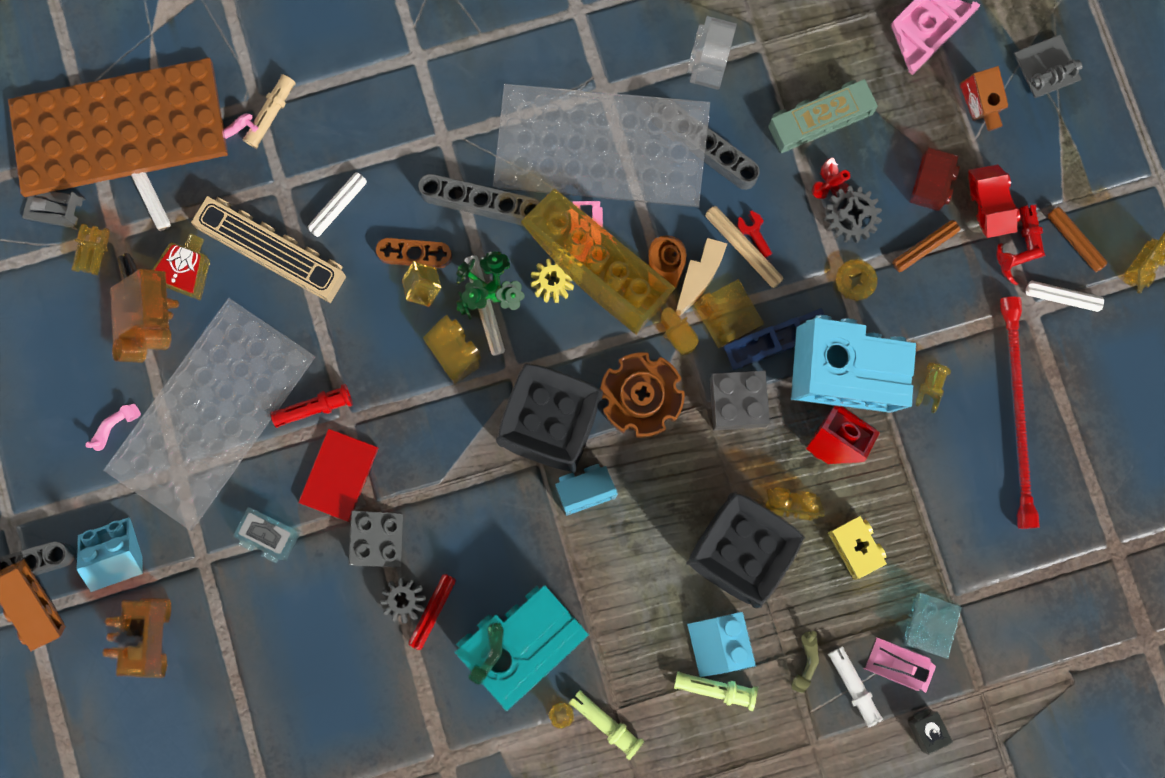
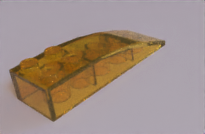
M555 188L522 219L521 223L555 263L593 300L635 335L640 332L667 302L675 289L671 283Z

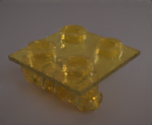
M1165 232L1159 240L1152 239L1146 242L1137 255V259L1132 262L1124 274L1125 278L1123 281L1130 286L1133 284L1138 285L1137 293L1139 294L1145 286L1149 287L1152 284L1157 268L1165 265Z
M739 279L713 293L709 292L703 295L700 300L693 303L718 349L764 324Z
M785 488L767 489L769 501H766L765 507L778 516H783L784 511H786L785 517H789L790 512H793V518H797L799 513V519L813 521V518L818 519L819 516L825 517L820 497H816L817 495L814 493L801 492V494L790 493Z

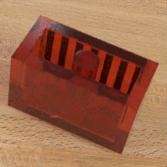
M928 148L921 159L910 203L940 211L945 204L948 205L953 194L950 185L952 180H956L960 166L956 165L959 156Z

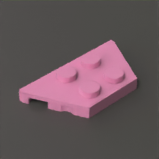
M914 0L891 24L909 73L913 75L979 8L980 4L974 1L970 4L960 0Z

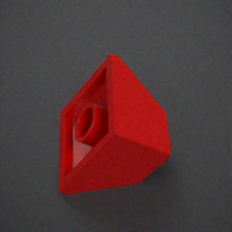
M834 405L806 449L814 457L823 460L827 464L865 462L880 432L844 407Z

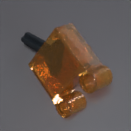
M124 253L117 258L124 279L110 288L113 331L112 356L117 362L143 363L147 356V349L167 350L169 348L171 331L168 320L173 318V313L168 311V309L178 308L179 301L167 298L165 271L137 270L131 255Z

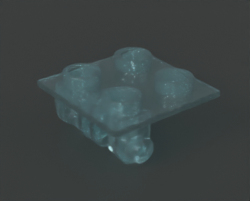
M917 593L916 598H913L914 602L911 610L914 613H909L912 621H907L906 623L910 625V628L907 627L905 637L902 639L905 640L904 646L948 659L961 607L923 593Z

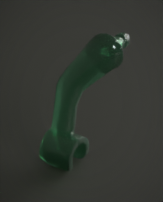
M499 622L492 623L487 628L490 652L481 667L476 664L468 676L477 685L483 683L492 667L501 657L504 629Z

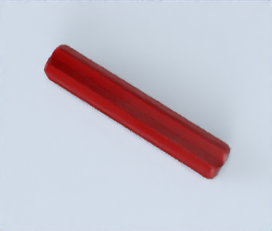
M447 574L442 575L408 642V645L417 650L423 648L456 582L455 578Z

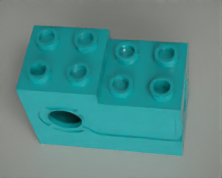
M545 585L541 589L538 586L534 587L525 596L528 601L520 607L516 604L505 614L508 618L506 621L499 615L494 617L487 615L477 625L480 629L474 635L468 633L456 644L459 649L455 654L506 711L589 636L585 629Z

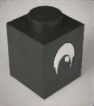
M924 709L913 715L915 719L908 722L923 753L931 754L953 743L939 712H929L928 709Z

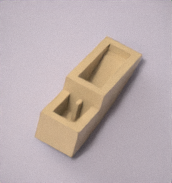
M707 238L700 262L690 260L675 315L680 316L703 294L721 263L727 243Z

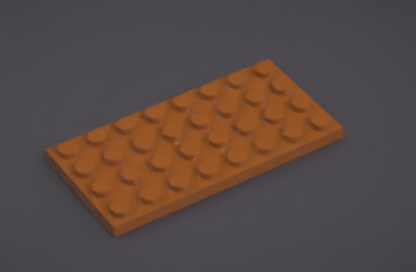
M210 58L8 99L20 192L24 197L228 155L213 62Z

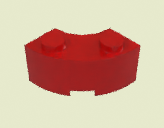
M998 164L968 170L971 199L978 203L976 218L986 238L1017 232L1020 212L1013 203L1010 194L1011 180L1009 174Z

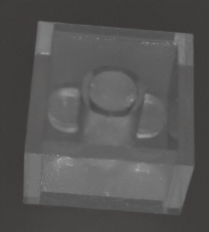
M707 16L705 25L699 24L687 70L688 73H692L690 83L719 90L736 30V23Z

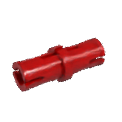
M1030 205V208L1028 206L1021 207L1019 211L1024 229L1021 233L1022 237H1025L1027 250L1040 247L1042 257H1044L1045 253L1041 238L1043 229L1039 227L1036 205Z

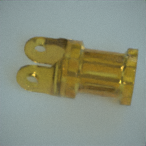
M929 363L927 366L929 371L925 383H922L915 405L918 407L921 404L926 393L934 400L931 413H935L944 394L943 385L946 377L951 374V370L940 364Z

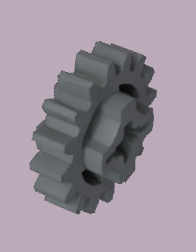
M848 186L846 193L840 189L836 193L837 197L832 196L829 199L832 205H827L825 211L830 214L824 218V221H831L832 224L827 229L829 231L833 229L837 231L834 236L835 238L843 235L845 243L850 238H853L854 243H858L860 236L867 240L870 237L869 232L874 234L877 231L874 224L881 222L882 219L876 217V215L882 212V208H875V204L879 200L878 198L873 200L869 198L872 193L871 191L863 194L862 187L859 186L856 192H853L852 186ZM845 200L844 209L837 211L838 205ZM851 210L853 214L858 215L856 219H854L853 215L848 214ZM869 218L867 226L861 229L862 220Z

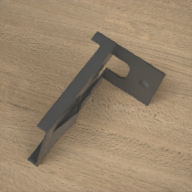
M54 191L36 195L68 204V206L59 205L34 196L27 198L23 219L78 230L74 227L78 221L74 212L76 206L81 207L83 200H86L83 197L77 196L73 192L65 194ZM30 210L56 212L64 215L30 212Z

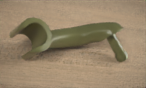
M815 631L805 632L801 637L807 656V664L802 676L797 674L791 685V688L799 693H804L810 686L811 678L819 663L817 633Z

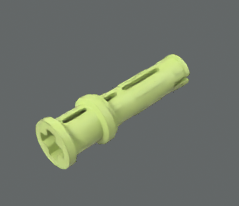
M679 671L677 672L674 689L722 699L726 705L730 706L733 703L748 707L750 711L754 710L758 687L756 686L753 688L736 685L735 681H728V684L680 673Z
M579 690L575 696L583 704L579 703L575 698L569 704L608 736V743L618 746L625 752L626 758L630 760L644 743V740L642 738L637 739L626 729V724L615 722Z

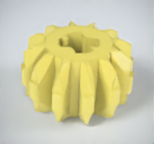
M546 259L547 267L538 263L537 269L539 272L534 271L531 273V277L535 280L530 283L531 288H538L535 296L540 297L545 294L544 302L546 303L549 301L550 296H554L555 303L559 302L558 295L567 299L568 293L566 290L574 289V285L570 283V281L574 280V274L568 273L570 266L565 265L560 268L561 260L557 259L555 265H551V260ZM551 276L557 277L558 284L554 282V286L548 285L547 278L551 280Z

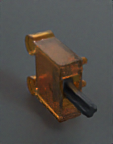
M141 598L139 602L122 601L121 616L106 618L105 624L107 626L120 628V632H109L107 634V641L119 643V646L103 650L104 657L117 659L116 676L165 677L167 655L161 652L164 623L169 622L171 617L170 599Z

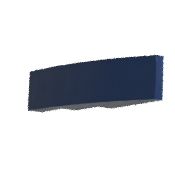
M820 308L801 317H795L776 326H770L724 345L733 370L795 348L797 327L806 323V320L814 319L817 315H825L823 309Z

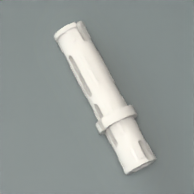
M839 647L828 653L853 698L851 701L853 706L858 707L867 727L869 728L876 725L877 722H881L883 718L871 699L873 695L871 692H867L844 647Z

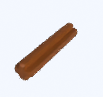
M1056 207L1048 214V218L1095 272L1100 271L1108 264L1105 258L1061 207Z
M950 220L894 259L892 262L894 268L898 272L904 271L960 231L957 222Z

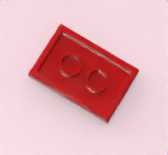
M328 429L299 503L350 522L351 511H354L379 448Z

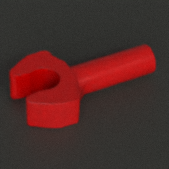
M750 211L749 216L753 221V226H747L742 217H739L737 229L743 235L751 236L759 252L767 258L772 255V252L759 231L764 220L758 213Z

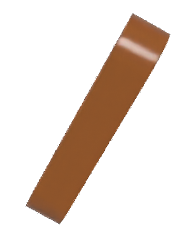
M384 238L376 246V253L379 259L386 264L444 268L452 260L449 246L442 242ZM387 245H391L393 250L400 251V246H403V259H400L399 253L395 252L390 253V256L386 257L382 249L385 250ZM414 246L419 247L422 251L421 256L416 260L407 257L408 249ZM425 248H429V253L437 254L439 249H442L447 257H442L441 261H437L436 256L428 255L429 261H425Z

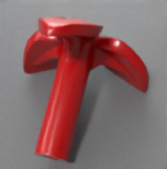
M831 157L824 162L820 172L825 183L815 182L812 187V193L817 199H825L829 190H831L833 196L837 197L836 193L838 190L842 189L846 193V189L849 186L845 181L850 178V172L843 170L838 173L837 164L834 158Z
M999 243L997 247V260L1001 266V271L1009 282L1018 285L1019 283L1014 280L1011 274V268L1042 257V251L1040 247H1036L1016 255L1003 253L1004 243Z

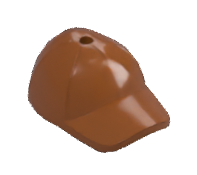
M667 235L657 237L651 243L649 249L650 280L653 286L658 289L673 291L678 286L687 258L685 246L680 239Z

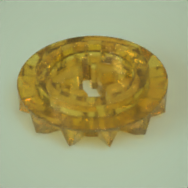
M847 261L837 271L835 278L837 289L845 298L854 301L867 299L876 289L877 274L874 268L865 261ZM861 272L859 281L863 283L862 286L857 284L851 289L852 280L849 277H855Z

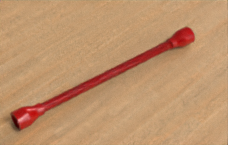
M1016 296L1000 299V308L1006 322V329L1009 331L1010 366L1012 367L1011 377H1013L1012 387H1014L1012 390H1014L1013 400H1015L1013 401L1015 407L1014 416L1016 417L1015 427H1017L1015 429L1017 430L1016 437H1018L1016 438L1018 440V467H1020L1019 474H1021L1019 475L1021 477L1019 480L1021 484L1020 490L1022 491L1020 492L1022 495L1017 513L1018 529L1040 528L1039 514L1030 491V471H1028L1030 468L1029 461H1027L1029 460V455L1027 454L1028 444H1026L1027 434H1025L1027 431L1026 424H1024L1026 423V418L1024 417L1025 408L1023 407L1024 394H1022L1023 384H1021L1023 381L1022 374H1020L1022 373L1019 354V332L1017 330L1020 328L1019 320L1022 313L1021 297Z

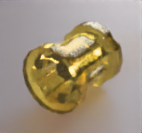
M560 702L553 705L549 715L552 725L560 729L571 725L574 713L569 704ZM562 708H565L569 719H563L560 723L557 721V716L554 715V712H560Z

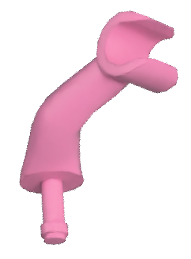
M245 113L239 116L231 125L224 128L225 139L235 135L246 125L253 132H256L258 127L251 122L252 115Z
M136 404L124 405L118 412L104 419L92 440L86 443V447H93L96 451L104 449L110 430L116 423L124 418L127 422H130L141 415Z

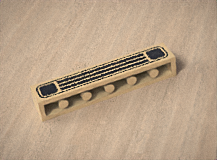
M208 196L206 197L191 222L196 229L329 303L332 302L346 278L341 270L343 267L331 259L325 262L319 258L320 254L309 247H306L304 250L296 246L298 242L288 235L278 236L274 233L275 229L264 222H261L260 225L253 222V217L243 210H239L238 213L230 209L231 205L219 197L216 200Z

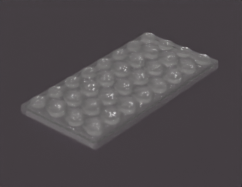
M504 84L493 187L699 207L710 102Z
M228 298L103 471L187 529L193 530L270 422V412L280 408L315 356Z

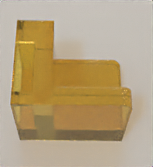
M413 261L402 279L406 300L430 307L441 290L437 269Z

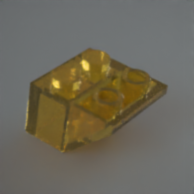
M446 315L423 339L455 385L480 368L478 360L481 357L472 341L470 340L466 343L464 340L466 335L456 319L451 321Z

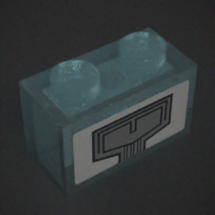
M248 507L233 536L240 539L238 545L251 551L256 547L264 551L262 555L264 558L277 563L278 559L287 560L301 532Z

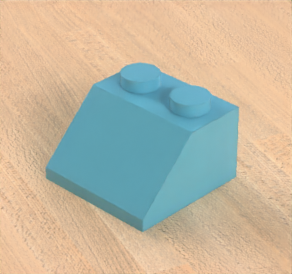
M595 464L585 468V473L575 477L574 473H570L559 478L560 482L556 483L555 486L566 516L617 497L618 493L606 466L600 468L599 464Z
M743 612L687 624L700 677L756 666Z

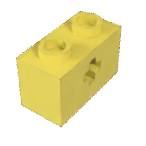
M861 516L828 532L853 580L860 579L887 564L884 560L886 553L879 543H875L871 536L873 534L871 525L866 519L862 520ZM857 542H863L862 552L855 551L854 547L857 546Z

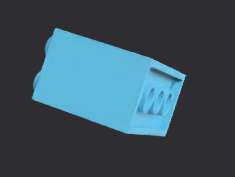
M817 315L812 320H806V323L798 326L796 329L791 400L888 413L912 407L913 385L911 384L912 376H914L916 343L906 342L907 338L895 336L890 337V339L881 338V334L866 333V325L857 324V320L841 319L840 322L833 321L831 316Z

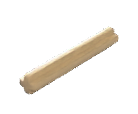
M713 206L707 211L706 218L772 288L777 287L783 281V276L717 206Z

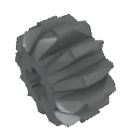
M399 577V587L393 581H389L388 584L392 591L382 589L381 593L388 596V600H380V605L389 604V607L383 611L384 615L394 611L391 621L396 622L401 614V621L404 624L408 622L407 614L413 620L418 618L414 609L424 611L425 608L417 605L418 601H425L426 596L416 595L423 590V587L420 585L412 590L415 580L410 579L405 587L404 578ZM403 593H406V599L409 600V604L403 605V608H400V602L397 600L398 595L403 596Z

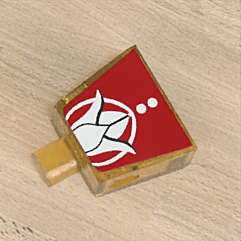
M189 234L184 247L171 242L150 272L148 278L157 285L200 301L210 265V260L204 254L199 253L204 239Z

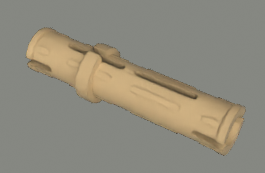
M281 74L273 91L267 94V101L253 122L258 127V130L253 132L250 128L242 139L245 143L256 149L258 148L259 143L280 108L285 107V100L296 85L294 80Z

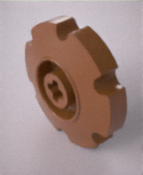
M648 353L626 355L619 359L618 364L620 368L618 370L609 368L603 377L600 387L603 391L601 400L608 402V406L603 409V413L609 423L622 433H625L630 428L635 431V437L647 438L661 434L666 430L664 422L666 420L675 422L683 408L685 392L676 388V384L681 381V377L675 367L662 357L653 362L649 359ZM641 389L645 390V395L648 396L643 401L638 400L639 396L635 394L640 393Z

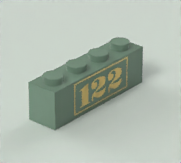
M865 79L859 82L852 80L844 84L842 89L838 91L828 90L819 95V99L812 102L810 100L800 102L793 110L788 112L786 109L778 111L772 116L773 118H771L768 128L782 154L873 115L878 105Z

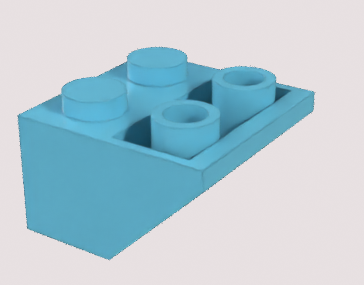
M129 517L113 521L94 530H87L83 534L78 535L77 571L90 592L143 574L142 554Z

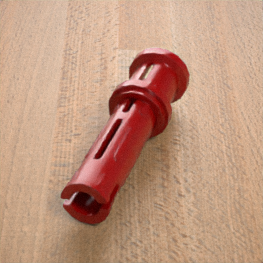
M342 384L341 388L329 392L321 391L317 394L318 397L270 412L275 428L317 413L329 414L332 413L333 409L345 405L348 407L353 406L347 385Z

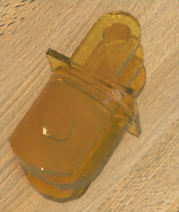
M81 224L78 237L74 239L78 244L71 268L72 271L79 272L82 270L85 273L91 272L92 275L99 274L104 251L108 252V249H106L110 234L108 228L99 230L97 226L88 228L86 224ZM86 235H89L88 241H85ZM97 237L101 238L100 243H96Z
M665 308L661 315V323L667 330L665 331L664 338L667 337L680 354H691L699 340L697 334L687 322L688 318L685 317L681 320L672 308Z

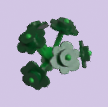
M493 251L487 253V257H481L480 267L483 268V272L485 274H493V281H490L488 284L470 272L474 267L475 259L472 258L468 264L463 262L461 266H458L456 284L459 285L467 276L473 280V283L468 282L466 284V291L463 294L460 291L458 292L460 300L456 301L458 305L456 309L462 315L467 314L469 320L472 318L468 307L471 310L476 308L482 309L486 306L487 299L495 303L500 302L501 308L504 309L509 307L511 310H517L520 307V301L525 297L521 291V283L518 281H512L511 283L504 281L501 285L500 275L504 273V269L510 267L507 255Z

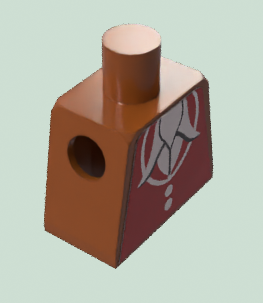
M999 66L974 73L959 83L972 119L975 121L984 118L987 131L1003 127L999 112L1008 108V102Z

